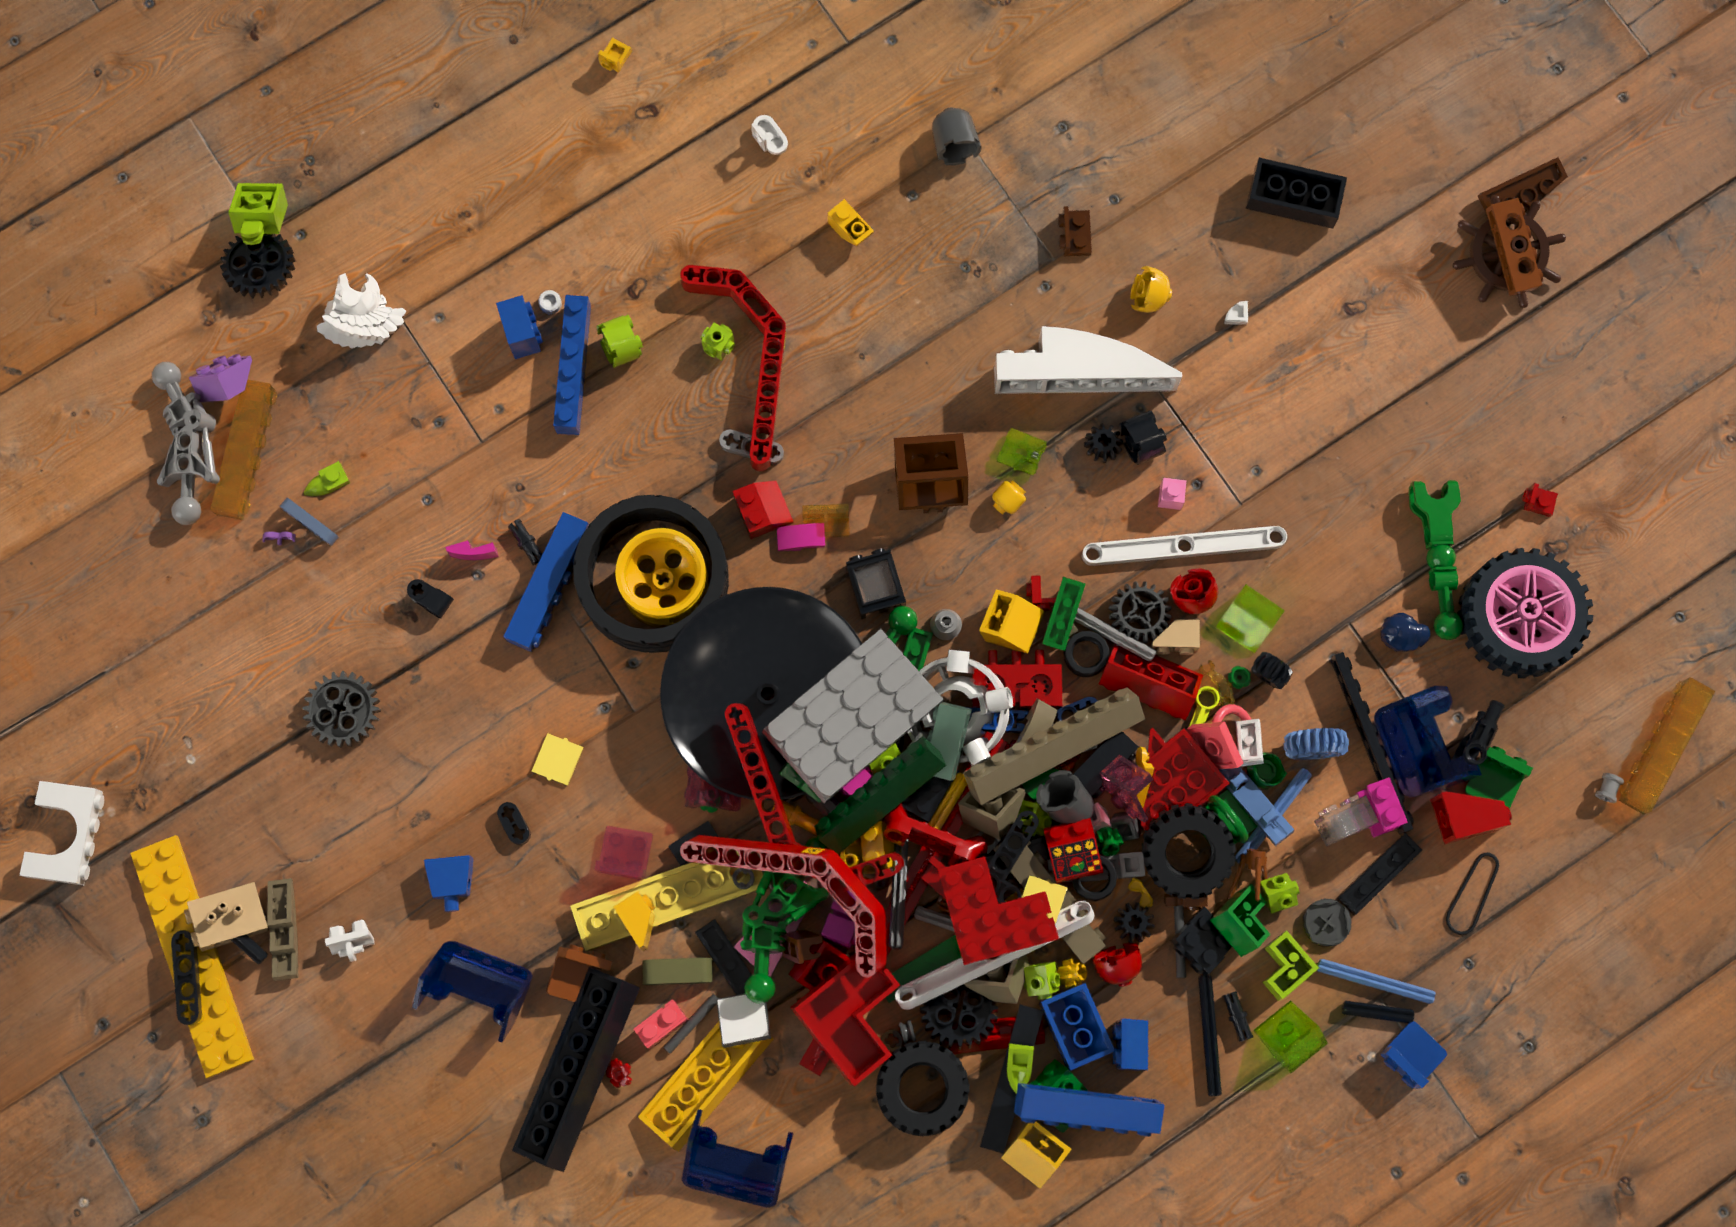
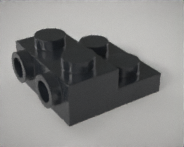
M1201 907V910H1198L1170 940L1174 944L1173 949L1180 956H1185L1191 962V968L1200 975L1210 974L1225 958L1224 955L1232 948L1230 943L1210 921L1213 915L1206 907Z

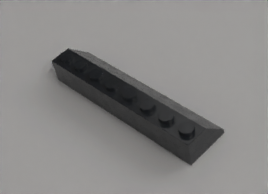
M588 968L577 999L571 1008L512 1151L546 1167L561 1172L565 1171L640 987L596 969Z

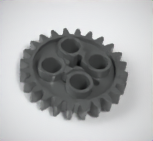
M342 671L340 677H338L335 672H332V679L329 680L324 675L323 684L315 681L317 689L308 690L312 697L304 698L309 703V706H304L302 709L309 712V714L305 715L303 719L311 721L306 727L309 730L314 729L312 732L314 737L320 735V742L324 743L328 739V745L332 747L336 741L337 746L342 748L345 741L349 747H352L353 739L361 743V735L369 737L367 729L375 730L371 723L372 721L380 720L374 715V713L381 712L380 708L375 707L380 702V699L373 698L377 691L375 689L369 690L372 684L369 681L364 683L365 678L362 676L356 679V674L351 672L347 678L346 672ZM334 690H339L338 698L330 700V693ZM346 690H350V692L346 696ZM357 696H361L362 702L358 706H352V700ZM346 707L345 711L338 712V708ZM327 712H331V720L329 722L323 723V715ZM354 718L353 727L345 729L344 724L346 720ZM338 722V728L334 729V726Z

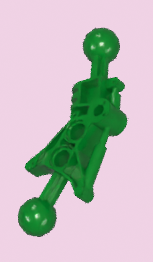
M818 836L811 837L805 843L806 847L829 849L819 841ZM765 871L755 892L757 895L753 904L745 908L743 912L742 936H744V940L741 941L740 946L742 950L755 953L754 974L747 979L744 989L747 998L754 1003H766L775 993V983L768 976L769 955L786 950L785 947L780 945L786 942V939L780 937L787 933L786 926L792 921L796 922L818 903L829 897V892L825 888H814L804 883L808 876ZM773 878L774 889L759 907V901L765 895ZM786 884H794L797 888L794 892L787 893L783 889ZM778 902L782 905V909L778 912H773L769 909V906L772 903ZM752 916L758 917L756 920L750 919ZM765 921H772V922H779V923H778V925H777V927H776V926H772V925L765 924Z

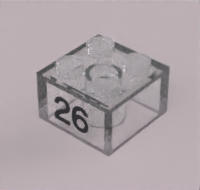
M1358 795L1352 796L1340 803L1341 807L1338 808L1334 804L1318 813L1320 817L1314 820L1326 847L1368 829L1379 822L1367 796L1359 798Z

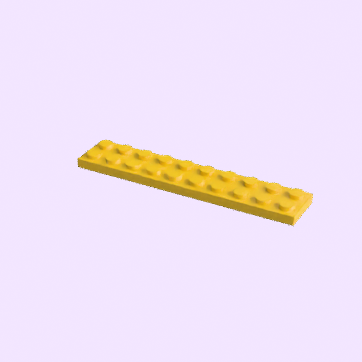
M176 835L130 853L173 982L171 940L173 935L180 930H186L191 933L195 932L193 923H187L184 910L188 909L187 902L199 899L179 837ZM184 935L182 940L178 941V944L184 947V953L179 952V956L183 954L191 955V951H185V944L189 943V939L185 938ZM197 946L202 1017L197 1024L188 1026L205 1077L211 1078L253 1061L254 1057L217 948L201 952L200 947ZM184 959L180 963V970L184 973L188 972L192 967L189 959ZM186 983L183 985L181 992L185 997H188L194 992V987L191 983ZM183 1000V1004H188V1012L184 1014L190 1021L191 1016L195 1015V1011L190 1010L189 1003L194 1004L195 1000Z

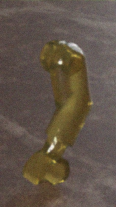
M1208 660L1210 665L1209 672L1204 671L1201 664L1199 667L1200 672L1203 675H1209L1212 678L1211 681L1217 686L1220 705L1223 707L1228 704H1234L1235 699L1232 686L1227 679L1214 670L1215 665L1213 661Z

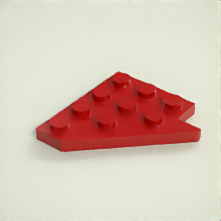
M1153 727L1149 729L1147 752H1149L1150 758L1147 763L1152 764L1154 771L1141 812L1140 825L1144 830H1148L1151 820L1153 818L1156 820L1159 817L1158 813L1163 810L1168 811L1172 809L1171 806L1177 804L1179 807L1184 806L1185 803H1191L1196 807L1199 805L1203 806L1208 802L1210 796L1218 794L1230 784L1185 728L1181 729L1167 742H1164Z

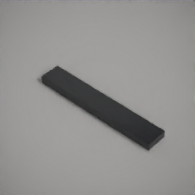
M1019 1004L1009 1044L1034 1046L1044 1011ZM1009 1044L980 1143V1147L1004 1154L1015 1116L1014 1107L1016 1101V1093L1012 1089L1007 1077Z

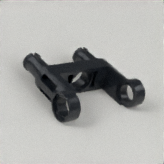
M1491 700L1487 711H1479L1474 723L1465 731L1453 758L1448 763V771L1453 777L1462 778L1466 776L1473 766L1481 764L1486 759L1487 751L1498 730L1497 722L1505 708L1502 703ZM1479 752H1480V753H1481V758H1480V760L1475 761L1476 758H1477V756H1478V754H1479ZM1459 760L1465 764L1466 769L1463 773H1459L1454 769L1455 761Z

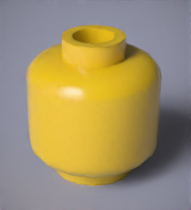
M1013 480L1011 482L1004 481L992 494V499L995 501L993 507L1002 515L1005 512L1011 515L1015 514L1026 501L1024 495L1026 491Z

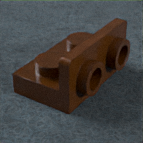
M1064 206L1062 214L1058 216V225L1063 227V235L1059 237L1060 249H1064V256H1091L1090 210L1069 211L1068 206Z

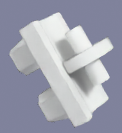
M364 920L353 922V932L345 934L342 926H335L329 929V938L325 939V943L332 955L339 953L340 958L348 956L350 962H354L357 959L356 954L364 952L363 947L375 944L374 937L368 930Z

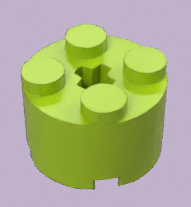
M622 315L596 326L597 334L603 335L600 343L609 363H613V368L636 360L642 355L640 348H643L640 337L638 335L634 336L631 329L633 328V323L629 315Z

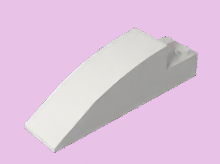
M1042 326L1038 341L1039 353L1036 350H1026L1023 353L1004 350L996 354L994 365L995 394L1177 391L1182 379V372L1134 346L1085 331Z

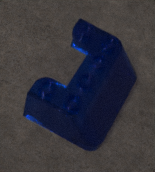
M1432 686L1381 707L1375 713L1374 721L1401 792L1407 797H1418L1446 789L1482 775L1479 766L1469 765L1463 756L1451 761L1436 722V716L1446 713L1452 707L1453 701L1448 686Z

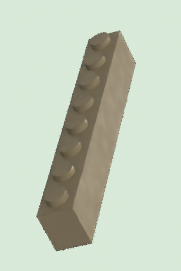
M1127 687L1120 689L1115 694L1098 700L1094 705L1077 711L1071 717L1056 722L1046 730L1035 733L1032 737L1014 744L1011 748L1001 753L994 754L990 759L973 765L969 770L963 772L971 796L980 805H983L1145 720L1139 697Z

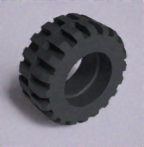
M1185 803L1181 807L1178 804L1171 806L1172 809L1161 811L1158 813L1159 817L1156 820L1154 818L1151 820L1149 829L1145 830L1143 835L1142 853L1146 870L1154 883L1159 888H1163L1164 892L1169 895L1176 894L1181 899H1185L1186 896H1191L1192 899H1199V895L1204 893L1208 896L1212 894L1211 890L1214 888L1220 889L1224 885L1223 880L1225 878L1229 879L1232 874L1231 867L1235 866L1236 861L1234 856L1236 847L1233 842V836L1224 821L1215 812L1207 810L1204 806L1199 805L1196 807L1191 803ZM1185 830L1201 832L1207 837L1211 846V855L1208 861L1201 868L1191 872L1176 870L1170 865L1166 857V847L1170 839L1177 833Z
M918 1041L908 1043L891 1053L892 1056L883 1063L876 1082L877 1101L883 1115L898 1130L910 1135L930 1136L949 1129L961 1117L968 1102V1075L962 1062L948 1048L934 1042ZM919 1065L930 1066L943 1077L945 1096L941 1104L932 1111H913L901 1099L899 1092L901 1078L912 1067Z

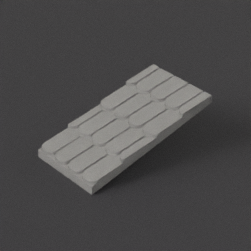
M880 629L832 669L823 679L798 698L789 708L763 729L762 733L825 804L934 710L936 706L942 703L944 699Z

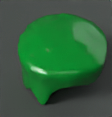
M1263 752L1264 764L1247 766V773L1259 789L1268 790L1280 784L1286 777L1287 772L1276 754Z

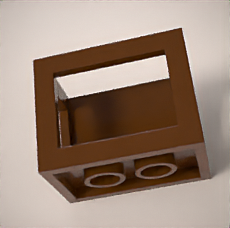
M963 433L894 438V466L899 511L923 509V514H927L930 508H936L938 513L943 512V507L968 505V468Z

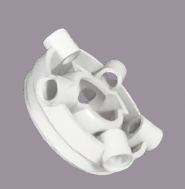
M949 650L947 658L929 663L919 673L929 681L936 673L940 672L943 681L934 687L940 696L949 690H958L966 694L969 699L978 698L981 711L972 713L964 740L966 745L962 748L959 763L970 762L973 766L991 758L989 751L998 744L1007 728L1009 708L1013 707V698L1010 689L1004 687L999 678L989 668L975 660L969 659L970 652ZM976 668L991 680L995 690L988 691L984 685H975V680L970 677L954 676L949 678L947 671L974 674V669ZM934 710L921 720L925 728L934 729ZM1000 712L998 726L990 741L987 738H981L986 733L981 730L986 723L991 724L994 713ZM920 722L908 731V735L912 740L909 746L922 736L925 739L928 738L929 731H923Z

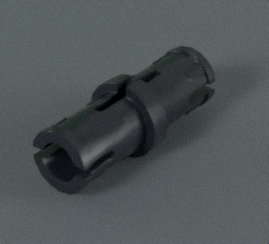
M520 519L515 520L514 523L518 530L512 523L508 526V529L519 542L517 544L518 547L524 550L532 565H536L539 562L535 555L538 559H541L543 554L535 544L534 536L528 533Z
M1237 991L1230 993V995H1223L1222 997L1230 1014L1228 1019L1234 1025L1238 1041L1246 1040L1243 1030L1247 1039L1253 1038L1254 1036L1246 1019V1016H1248L1247 1012H1244Z

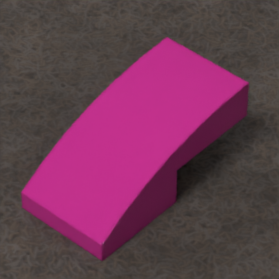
M824 523L778 527V551H801V548H825Z
M467 540L446 547L450 557L462 560H485L499 557L493 542L472 548Z

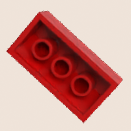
M1115 643L1099 684L1111 691H1118L1127 687L1139 697L1140 702L1147 704L1151 708L1169 713L1175 718L1186 720L1196 700L1203 675L1157 655L1151 661H1147Z

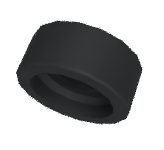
M1082 631L1074 634L1068 640L1064 651V661L1067 668L1073 674L1080 677H1092L1099 674L1105 668L1109 658V647L1105 639L1092 631ZM1082 641L1093 642L1099 648L1100 659L1092 667L1079 666L1073 658L1074 647Z
M1100 856L1101 864L1108 873V883L1101 891L1091 892L1082 886L1080 878L1072 880L1073 888L1078 895L1086 900L1098 901L1105 899L1116 886L1117 875L1115 867L1110 860L1103 856Z

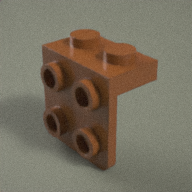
M570 944L569 948L559 947L546 992L549 995L576 1002L588 968L590 967L598 971H602V969L610 971L612 961L605 959L606 954L592 951L591 955L583 953L584 948Z

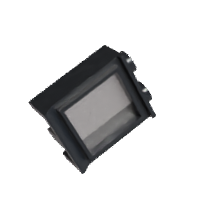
M877 549L871 552L872 555L865 557L856 555L849 558V561L846 562V570L861 619H865L868 613L875 611L884 613L888 611L889 607L896 605L906 606V599L891 550Z

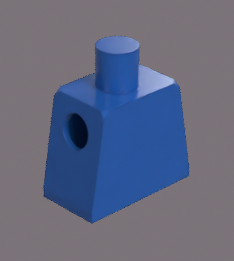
M470 855L424 860L432 897L434 899H444L445 912L459 911V897L470 896L474 862L473 857Z

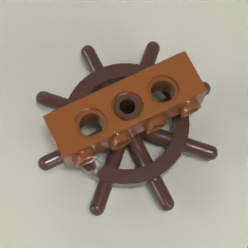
M1494 195L1490 199L1491 206L1486 209L1488 220L1479 228L1465 220L1458 222V227L1472 235L1473 239L1470 246V257L1455 261L1453 268L1459 270L1473 266L1479 278L1486 283L1478 296L1480 302H1485L1493 288L1508 290L1510 296L1517 295L1519 306L1526 308L1528 306L1526 292L1541 287L1543 277L1554 283L1561 281V276L1546 268L1549 260V246L1564 242L1566 236L1565 234H1557L1547 237L1542 227L1533 220L1541 207L1539 201H1534L1525 215L1524 206L1519 202L1518 198L1500 202V198ZM1507 224H1514V230L1509 229ZM1490 229L1492 230L1493 237L1487 234ZM1483 242L1495 248L1496 251L1482 254ZM1499 259L1493 272H1491L1485 263ZM1519 263L1526 267V273L1519 271Z

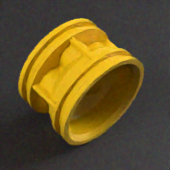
M655 528L639 533L624 546L617 559L615 576L618 589L629 611L638 620L647 625L664 628L681 621L697 608L708 591L709 577L701 551L689 537L676 530ZM673 553L679 554L682 557L680 565L676 568H669L666 565V558ZM644 559L653 560L655 562L654 571L651 573L642 572L639 569L640 562ZM667 577L668 583L664 582L661 585L659 580H664ZM683 577H692L695 582L690 589L682 590L679 588V581ZM641 585H647L652 589V593L647 598H639L635 595L636 589ZM672 596L676 599L674 606L660 607V601L664 597Z

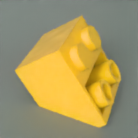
M996 589L979 632L986 642L1028 654L1044 615V610L1018 595Z
M884 821L877 822L840 853V858L848 867L894 852V843L884 836L886 823ZM889 857L890 861L880 866L881 871L888 867L893 868L891 857ZM870 865L865 866L863 870L864 874L876 873L874 867Z
M1026 1123L1001 1159L1041 1189L1066 1158L1071 1148L1039 1123Z

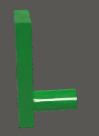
M1063 576L1042 644L1065 651L1086 583Z

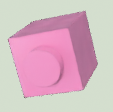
M1163 478L1160 484L1158 507L1181 510L1185 502L1186 480Z

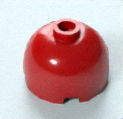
M1202 568L1188 570L1189 574L1183 577L1181 574L1178 575L1171 583L1170 592L1174 603L1180 610L1194 615L1204 613L1214 606L1219 591L1216 580L1209 570Z
M1123 943L1124 948L1116 949L1114 945L1098 952L1094 956L1095 960L1093 959V963L1099 977L1107 983L1118 984L1119 987L1130 985L1142 969V958L1138 944Z

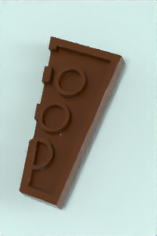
M1559 157L1480 193L1478 198L1486 215V209L1491 206L1490 199L1494 195L1500 198V202L1518 198L1526 212L1534 201L1541 200L1568 176Z

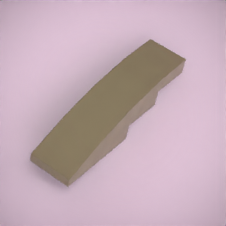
M289 878L268 881L267 926L270 929L272 978L274 981L298 978V940L293 880Z

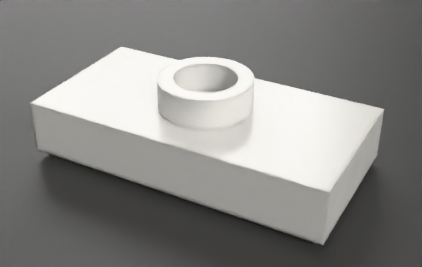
M1260 719L1236 721L1237 747L1244 763L1241 766L1264 764Z

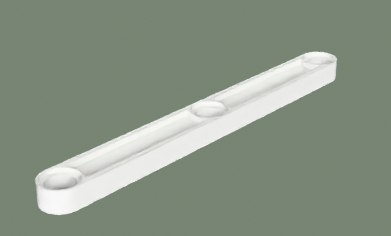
M1280 526L1097 542L1090 543L1084 547L1082 559L1087 565L1097 566L1278 549L1286 542L1287 533ZM1270 533H1280L1282 541L1280 543L1272 542L1270 540ZM1182 540L1188 541L1191 549L1187 552L1181 551L1178 547V542ZM1087 550H1097L1099 558L1096 560L1088 559L1086 556Z
M1079 901L1060 910L1056 922L1059 938L1093 921L1094 911L1088 902ZM1088 910L1087 915L1084 917H1077L1079 911ZM1050 942L999 955L996 959L988 958L967 965L963 964L961 957L901 986L895 993V999L904 1010L915 1008ZM905 994H913L910 1000L902 1001V997Z

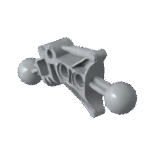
M161 362L154 367L152 380L159 389L167 391L172 401L163 410V417L166 419L174 439L169 446L166 461L157 479V484L170 487L177 480H181V496L172 505V517L181 525H191L196 523L202 512L201 505L194 499L195 478L202 477L207 482L214 484L220 481V477L215 470L212 443L209 441L208 436L214 430L216 420L214 416L206 413L202 403L199 402L201 399L199 394L191 392L184 396L178 385L181 381L180 369L174 363Z

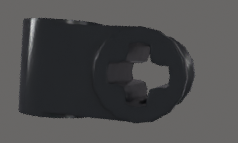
M420 579L411 581L407 586L409 597L440 619H442L454 600L445 592L434 588ZM422 589L424 592L422 595L419 593L416 595L414 591Z

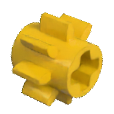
M1071 958L1062 961L1063 966L1059 967L1057 971L1061 984L1065 985V988H1074L1081 985V981H1085L1087 978L1085 965L1079 962L1078 959L1073 960Z

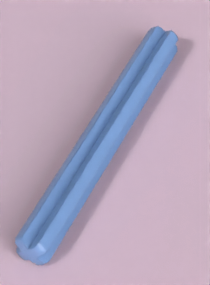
M1301 768L1273 805L1281 815L1284 814L1311 778L1312 774L1307 769ZM1259 827L1253 831L1248 841L1244 843L1235 855L1238 864L1241 861V854H1246L1247 849H1257L1266 838V835Z
M1320 959L1317 965L1319 967L1318 972L1431 1004L1435 999V992L1336 962Z

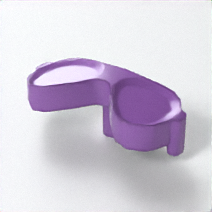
M265 532L263 534V542L265 540L277 539V545H282V539L295 542L296 535L290 532Z

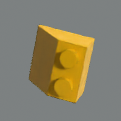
M637 891L615 905L614 909L637 946L644 952L648 949L655 914L652 910L656 907L647 894L642 895Z

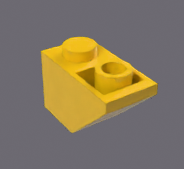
M845 199L827 213L828 224L842 239L855 246L861 244L874 233V230Z

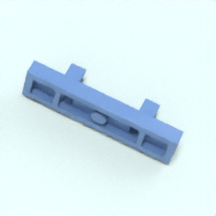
M1241 767L1219 769L1230 783L1225 788L1229 790L1275 846L1294 832L1292 826ZM1245 782L1246 784L1237 791L1239 785Z

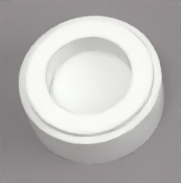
M547 290L539 296L538 303L544 313L555 314L560 310L562 301L557 292Z

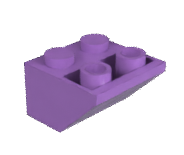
M240 354L230 356L229 358H226L225 355L212 360V365L199 367L196 369L197 373L189 377L195 393L201 396L199 402L229 400L245 391L252 358L251 356L241 357Z

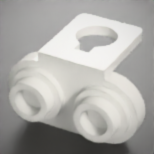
M758 116L753 124H751L752 136L764 152L768 151L773 155L783 154L788 147L786 136L770 116Z

